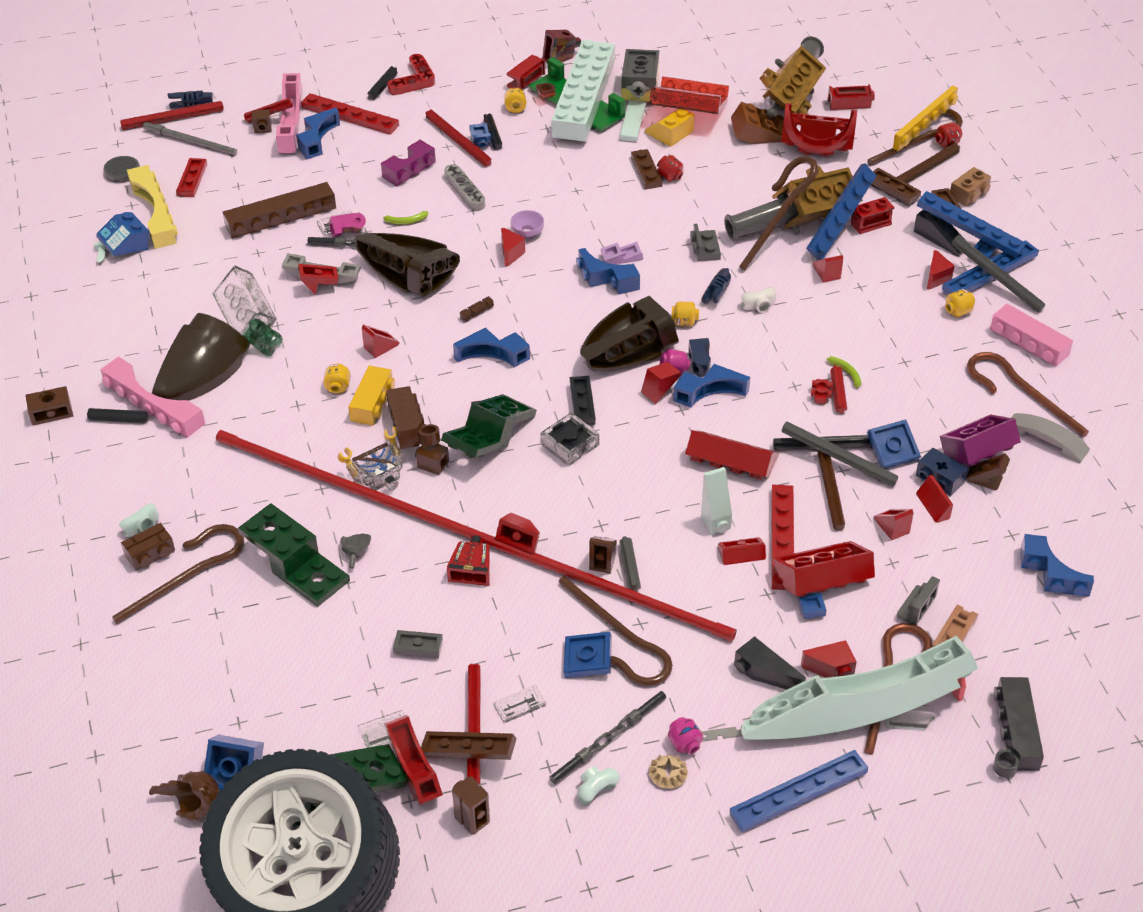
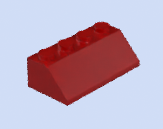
M691 430L685 454L691 456L690 460L702 463L704 459L711 461V466L722 468L725 465L731 467V472L742 474L743 471L751 473L750 477L762 480L763 476H770L779 452L704 431Z
M853 541L773 558L774 566L785 590L796 597H804L807 593L814 591L825 592L827 588L846 587L847 584L853 582L864 583L867 581L866 579L875 578L874 552Z

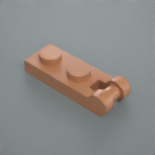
M957 604L932 644V647L954 636H957L963 642L972 626L975 625L979 614L974 611L970 613L964 610V607Z

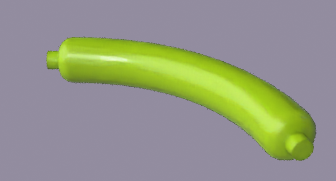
M422 211L408 217L386 215L383 219L390 224H411L425 219L429 212Z
M834 356L827 357L826 361L829 364L841 366L842 369L848 372L856 388L862 385L860 375L852 365Z

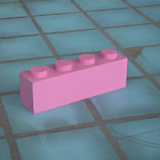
M1006 303L993 314L990 330L1055 367L1070 355L1073 344L1072 339Z

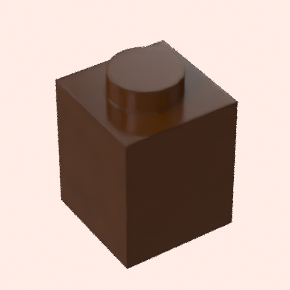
M441 444L419 446L415 452L417 468L440 475L449 463L448 447Z

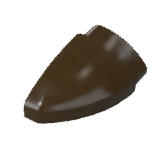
M363 233L355 236V247L362 258L382 278L405 293L411 291L421 297L431 295L449 280L460 263L459 254L447 249V245L434 240L395 233Z
M649 295L632 304L633 308L629 302H626L604 317L588 334L580 349L583 363L592 371H607L635 366L661 357L662 351L679 343L671 315Z
M197 313L189 325L184 324L175 337L161 365L152 394L170 400L190 401L212 391L228 380L241 367L242 358L250 347L249 341L224 321L208 314Z

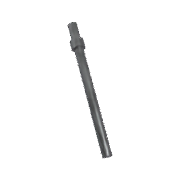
M148 122L143 124L144 129L153 131L157 135H167L234 156L237 154V149L171 130L161 124L154 125Z

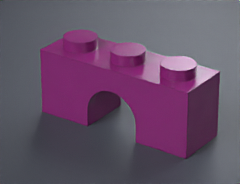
M419 139L407 147L408 158L401 159L393 155L381 163L382 178L397 187L436 163L434 147Z

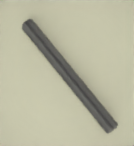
M957 236L953 240V246L1035 311L1041 312L1046 304L965 239Z
M788 421L782 427V433L889 486L894 487L898 481V475Z

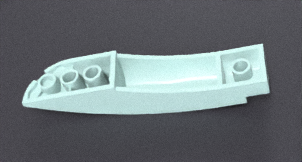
M954 636L914 657L872 671L829 678H820L819 675H816L771 697L752 711L753 715L750 717V720H745L742 725V736L744 739L750 740L800 738L835 733L869 725L908 712L960 688L957 679L967 677L979 668L971 651L957 636Z

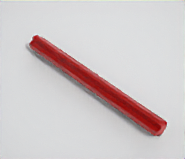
M216 101L122 119L120 124L122 130L142 127L145 122L157 124L220 112L224 110L222 101Z
M430 109L425 112V117L482 165L485 167L491 165V157L434 110Z
M478 663L468 665L467 732L480 733L481 666ZM467 758V777L472 776L479 784L480 759Z

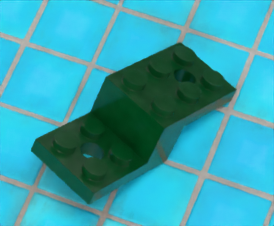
M504 394L471 403L465 426L444 432L441 441L447 443L448 447L452 449H459L465 452V455L468 457L477 458L478 456L508 447L514 424L534 418L537 410Z
M272 503L238 527L240 535L269 556L272 573L317 607L350 582V576L319 553L316 535ZM268 527H274V528H275L274 530H266V531H265V529L268 528ZM315 578H323L322 581H313Z
M389 744L332 754L338 757L339 760L342 759L354 767L375 793L403 788L407 785L408 779ZM370 767H376V768H378L380 771L377 772L375 769H372V768H370ZM308 802L304 804L308 814L320 805ZM301 821L295 822L292 827L300 826Z

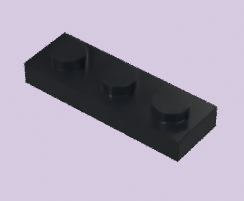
M590 376L569 377L574 418L582 425H595L596 417Z

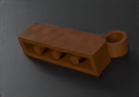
M406 386L386 390L388 408L393 426L397 429L396 436L400 449L417 447L420 444L424 446L438 444L441 440L439 427L434 424H424L417 395L412 393L411 387Z

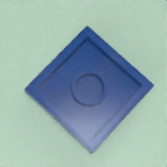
M906 419L868 429L867 435L880 467L887 469L921 458Z
M610 631L565 636L563 672L565 678L611 674L612 635Z

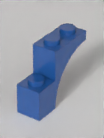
M336 107L304 118L305 132L296 134L298 149L306 160L323 155L322 137L331 129L340 126L339 111Z
M586 248L578 249L576 264L578 269L581 268L584 281L587 280L590 287L610 283L611 287L616 289L618 295L640 290V274L634 263L625 265L610 264L593 257Z
M485 327L453 343L454 359L458 363L475 357H491L503 360L516 367L530 360V345L516 332L499 340Z
M717 364L712 365L704 378L684 372L674 386L673 401L692 408L699 400L713 394L734 393L746 396L750 389L751 377Z
M1024 534L1021 545V568L1042 570L1044 591L1090 596L1094 584V575L1078 572L1063 564L1051 551L1047 536Z

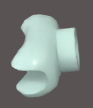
M152 503L146 504L134 514L121 520L119 527L124 529L122 534L125 537H132L154 526L159 519L156 506Z
M596 766L589 768L580 776V779L583 781L577 792L580 803L588 805L598 793L607 788L615 787L620 780V774L613 768H606L602 771H599Z

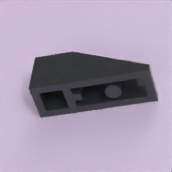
M921 210L916 214L913 232L958 257L963 254L952 245L953 240L957 236L963 238L952 224L925 210Z
M755 636L735 651L734 666L740 673L745 674L752 680L786 690L806 681V677Z

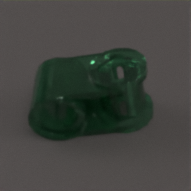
M256 318L252 319L242 332V335L249 343L266 356H272L276 346L280 345L283 341L282 336L277 331Z

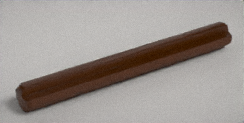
M953 143L900 174L897 178L906 183L910 182L959 153L960 145Z
M818 451L833 528L835 530H843L846 523L831 456Z

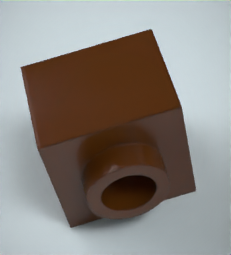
M270 109L252 111L254 133L272 132Z

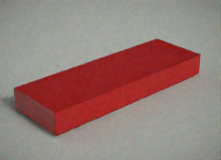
M189 158L176 189L177 196L195 197L207 167V159Z

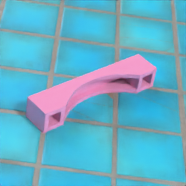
M283 73L282 100L290 98L293 102V107L281 112L280 124L277 125L276 130L278 153H296V134H298L303 91L300 73Z
M119 356L100 369L102 383L107 388H111L119 396L127 398L134 406H139L144 411H147L148 415H153L162 424L170 426L176 433H180L188 438L205 425L202 409L188 400H170L147 392L136 381L133 366Z

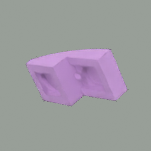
M637 241L619 247L617 242L600 248L606 263L621 264L643 259Z

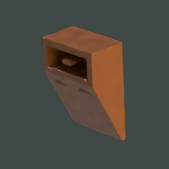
M741 101L732 114L731 121L736 139L750 144L781 142L784 117L776 115L775 118L770 119L766 114V109H760L751 103L747 104Z

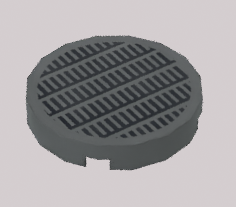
M117 156L108 160L103 170L108 180L115 182V180L127 182L129 181L127 170L140 167V164L134 157Z

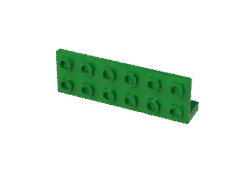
M553 57L548 59V74L531 83L529 89L557 105L567 81L564 77V63ZM615 93L608 95V104L601 100L592 127L603 131L625 117L626 100Z

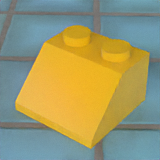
M681 107L646 128L645 133L672 147L694 132L695 114Z

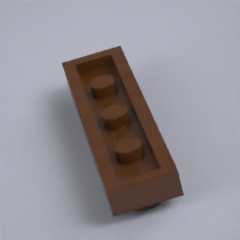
M426 731L421 749L425 757L511 760L517 738L513 733Z

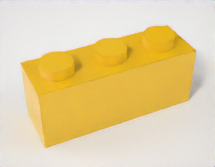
M368 365L348 406L351 422L374 426L376 419L381 416L383 405L387 403L386 390L394 389L395 386L392 369Z

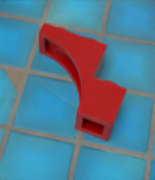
M404 715L384 723L392 750L408 779L412 797L419 804H423L443 796L436 772L430 766L420 747L409 716Z

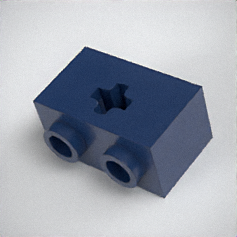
M932 448L918 461L915 476L925 481L928 476L933 475L944 492L951 497L965 483L968 468L937 449Z

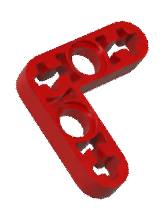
M412 54L409 57V65L414 75L390 80L387 83L389 94L399 95L435 85V75L423 55Z

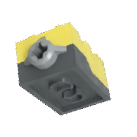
M625 50L621 76V97L627 101L656 102L660 50Z

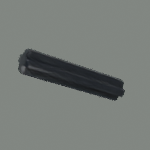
M390 66L367 92L369 99H376L387 86V83L397 75L396 67Z
M491 113L484 114L483 120L484 123H487L488 132L491 133L493 148L496 150L498 148L501 149L503 147L502 140Z
M89 408L87 418L96 421L147 423L148 412Z

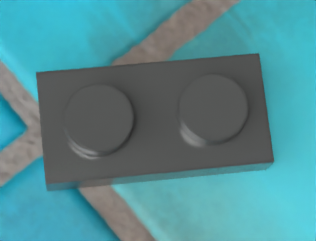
M397 630L393 653L439 658L443 634Z

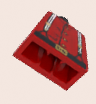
M475 535L471 537L470 542H458L447 564L448 582L490 586V547L488 544H483L482 537Z

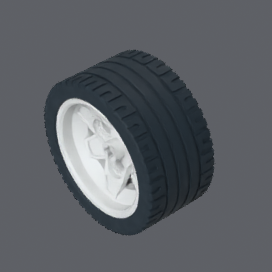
M287 749L285 752L277 751L273 755L268 754L260 760L252 761V764L249 766L248 764L244 766L242 771L235 773L232 776L233 778L230 781L228 780L223 785L224 788L217 793V798L212 801L211 809L207 811L206 821L202 825L203 833L200 834L201 845L199 846L201 857L199 859L202 866V875L206 879V886L210 889L209 892L217 904L225 912H379L383 910L386 900H389L392 894L391 890L395 887V878L398 877V867L400 866L399 837L396 834L397 830L393 819L384 804L364 777L342 759L339 760L338 757L332 754L328 755L326 752H317L313 749H308V751L305 749ZM303 803H317L320 805L308 814ZM273 818L275 819V825L268 824ZM297 821H301L300 827L292 831V825ZM341 822H343L346 831L347 842L334 837ZM326 851H331L330 857L327 860L321 861L322 854ZM254 853L263 857L255 867ZM282 865H287V870L283 874L278 875V869ZM339 869L333 878L322 887L323 871ZM282 884H290L294 896L280 895L272 892V890Z

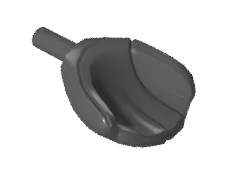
M361 533L349 537H341L340 547L346 555L350 556V569H354L356 557L361 556L371 542V535Z

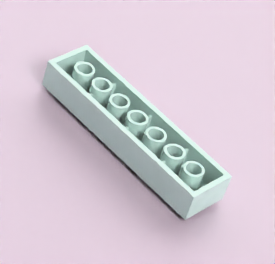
M582 40L551 119L553 138L586 142L615 63V44Z

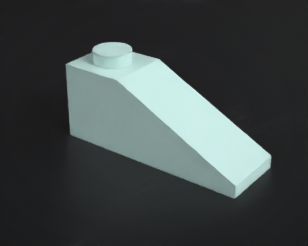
M724 467L705 472L703 476L701 518L711 535L731 529L732 510Z

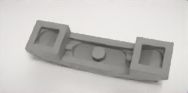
M287 253L282 263L284 270L298 277V264L329 266L306 262V256ZM342 262L340 267H336L338 284L355 281L361 265Z
M1014 413L1011 417L1016 419L1020 436L1023 437L1027 432L1062 448L1061 455L1075 462L1081 463L1090 451L1087 444L1078 436L1051 420L1025 413Z

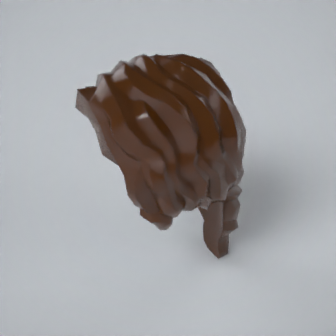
M203 770L199 772L190 771L186 774L178 775L177 780H170L167 783H161L159 786H152L149 789V795H175L180 806V810L176 811V815L180 818L197 822L205 818L207 811H210V805L217 798L216 795L220 789L215 778Z

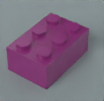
M992 414L939 436L943 453L967 466L976 465L979 463V460L995 457L996 453L1011 450L1014 448V445L1021 443L1016 419Z

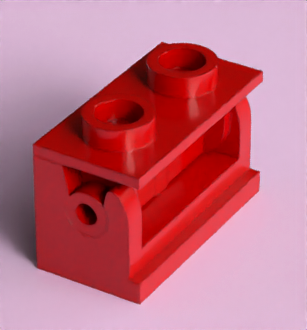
M886 197L859 204L852 213L851 225L859 234L892 225V214L895 207Z

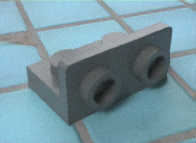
M693 224V231H690V240L694 242L693 253L697 254L698 261L721 260L716 231H699L698 224Z
M931 576L927 583L923 582L921 586L916 585L898 610L896 616L908 623L917 625L937 597L940 579Z

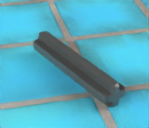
M623 536L619 540L627 586L628 589L638 592V589H641L633 542L630 537Z

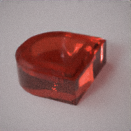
M543 83L536 85V91L541 100L552 98L555 95V86L553 84Z

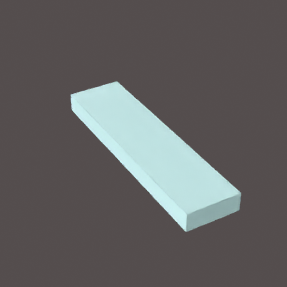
M629 100L620 133V140L637 142L647 101Z

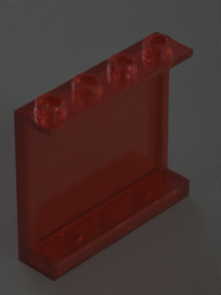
M662 76L661 87H651L649 105L719 114L728 102L730 85Z

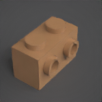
M973 167L951 183L950 191L957 202L967 207L972 202H976L983 194L988 193L991 187V176Z

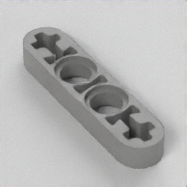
M447 165L444 169L446 180L470 209L474 211L483 210L486 206L485 196L458 165Z

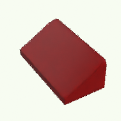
M930 475L917 490L916 495L936 523L949 520L953 503L934 476Z
M760 537L717 543L724 565L766 559V545Z

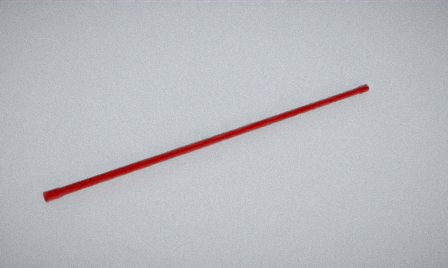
M219 430L216 434V441L239 448L469 539L475 535L483 538V544H488L492 548L703 629L722 639L733 642L736 636L737 629L708 620L536 552L532 554L499 541L492 535L249 442L227 431Z

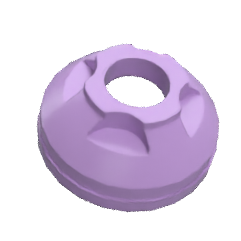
M523 210L511 217L510 225L514 233L525 238H532L543 230L544 218L536 211Z

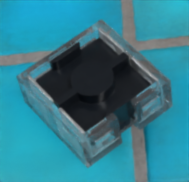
M570 412L540 432V442L542 446L570 466L581 458L582 453L586 452L588 454L599 446L600 434Z

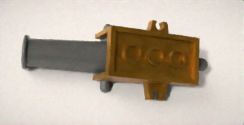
M809 36L804 38L800 47L784 62L779 58L775 59V64L779 67L777 73L767 68L759 79L767 88L762 97L766 98L769 96V102L772 106L767 110L768 118H775L777 110H785L786 103H792L791 113L807 114L808 110L812 107L806 97L808 94L814 93L813 87L826 70V67L817 60L824 53V45L817 37Z
M819 165L814 181L795 199L777 226L786 224L784 226L785 229L792 228L793 233L798 235L800 234L799 226L803 223L818 220L821 217L825 220L853 177L849 167L824 173ZM811 167L806 170L807 176L810 173ZM806 177L791 180L785 186H782L772 195V198H777V200L732 216L729 214L725 215L724 226L728 237L732 241H736L738 237L765 230L789 194Z

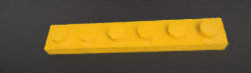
M952 85L895 133L893 149L899 151L904 146H907L913 138H916L920 132L927 129L948 108L955 105L958 100V87Z

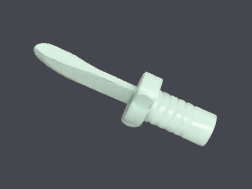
M99 241L94 243V249L98 250L97 263L104 260L105 250H107Z

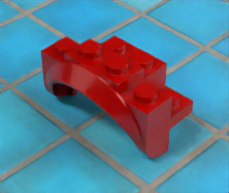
M786 103L782 143L788 146L796 145L798 146V151L807 155L816 153L821 156L834 155V151L837 149L839 151L853 150L857 110H851L850 118L848 119L791 113L792 103ZM797 125H801L800 131L797 129ZM836 129H839L841 132L836 135Z

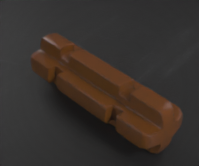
M487 296L482 301L480 300L459 312L460 318L463 321H468L471 319V316L475 317L486 311V309L493 307V299Z

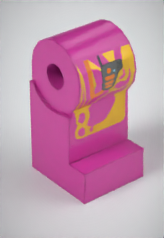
M361 213L331 216L328 223L332 238L341 237L344 232H360L366 223L365 216Z

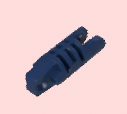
M203 90L167 94L169 99L182 100L169 103L170 108L190 107L213 102L212 92H203Z
M722 268L713 277L701 298L702 303L708 304L711 299L713 303L719 302L731 281L729 268Z

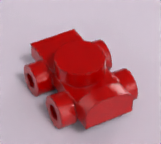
M824 379L812 380L811 396L815 397V403L826 404L827 398L831 399L833 382Z

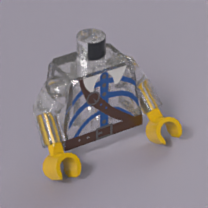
M392 427L393 436H389L386 429L384 431V438L390 442L389 445L385 442L350 459L352 451L347 447L344 449L347 457H344L341 452L338 453V460L341 463H346L347 466L345 468L354 482L369 486L376 491L383 487L393 491L398 487L399 482L397 480L400 479V470L403 468V454L399 442L395 440L397 435L395 427Z

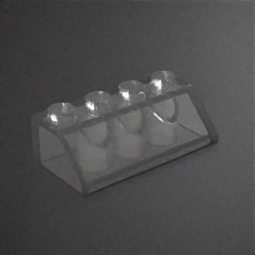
M236 265L231 268L212 293L227 323L246 339L266 334L277 320L252 272Z

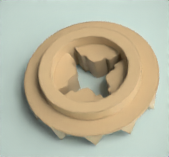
M670 753L666 756L659 754L657 759L651 761L649 767V777L652 782L665 789L679 787L685 782L688 775L686 762H683L679 755L674 757ZM667 765H670L671 767V773L669 774V777H667V773L665 771Z

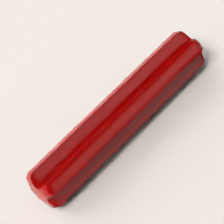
M286 98L255 110L270 109V115L292 108L293 102L290 98ZM252 111L244 113L246 122H252Z
M834 365L830 369L831 381L833 382L835 411L843 414L847 410L843 371L841 366L837 367V365Z

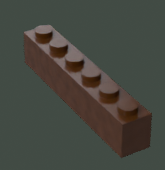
M328 182L222 211L225 227L233 239L336 209V200Z

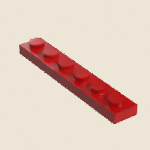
M309 93L301 101L302 108L317 113L336 107L339 111L340 120L391 135L399 126L398 119Z
M772 484L771 589L785 590L774 566L773 558L794 553V485Z

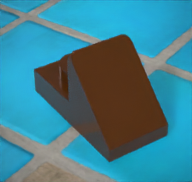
M1005 453L981 461L971 466L966 480L992 490H998L1003 479L1002 475L1007 470L1010 458Z

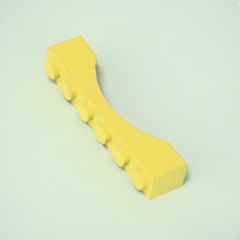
M148 165L127 170L134 195L143 198L154 207L153 215L147 223L154 249L177 244L175 238L178 235L176 225H173L171 213L169 214L168 205L165 203L164 195L161 192L154 171L151 172Z

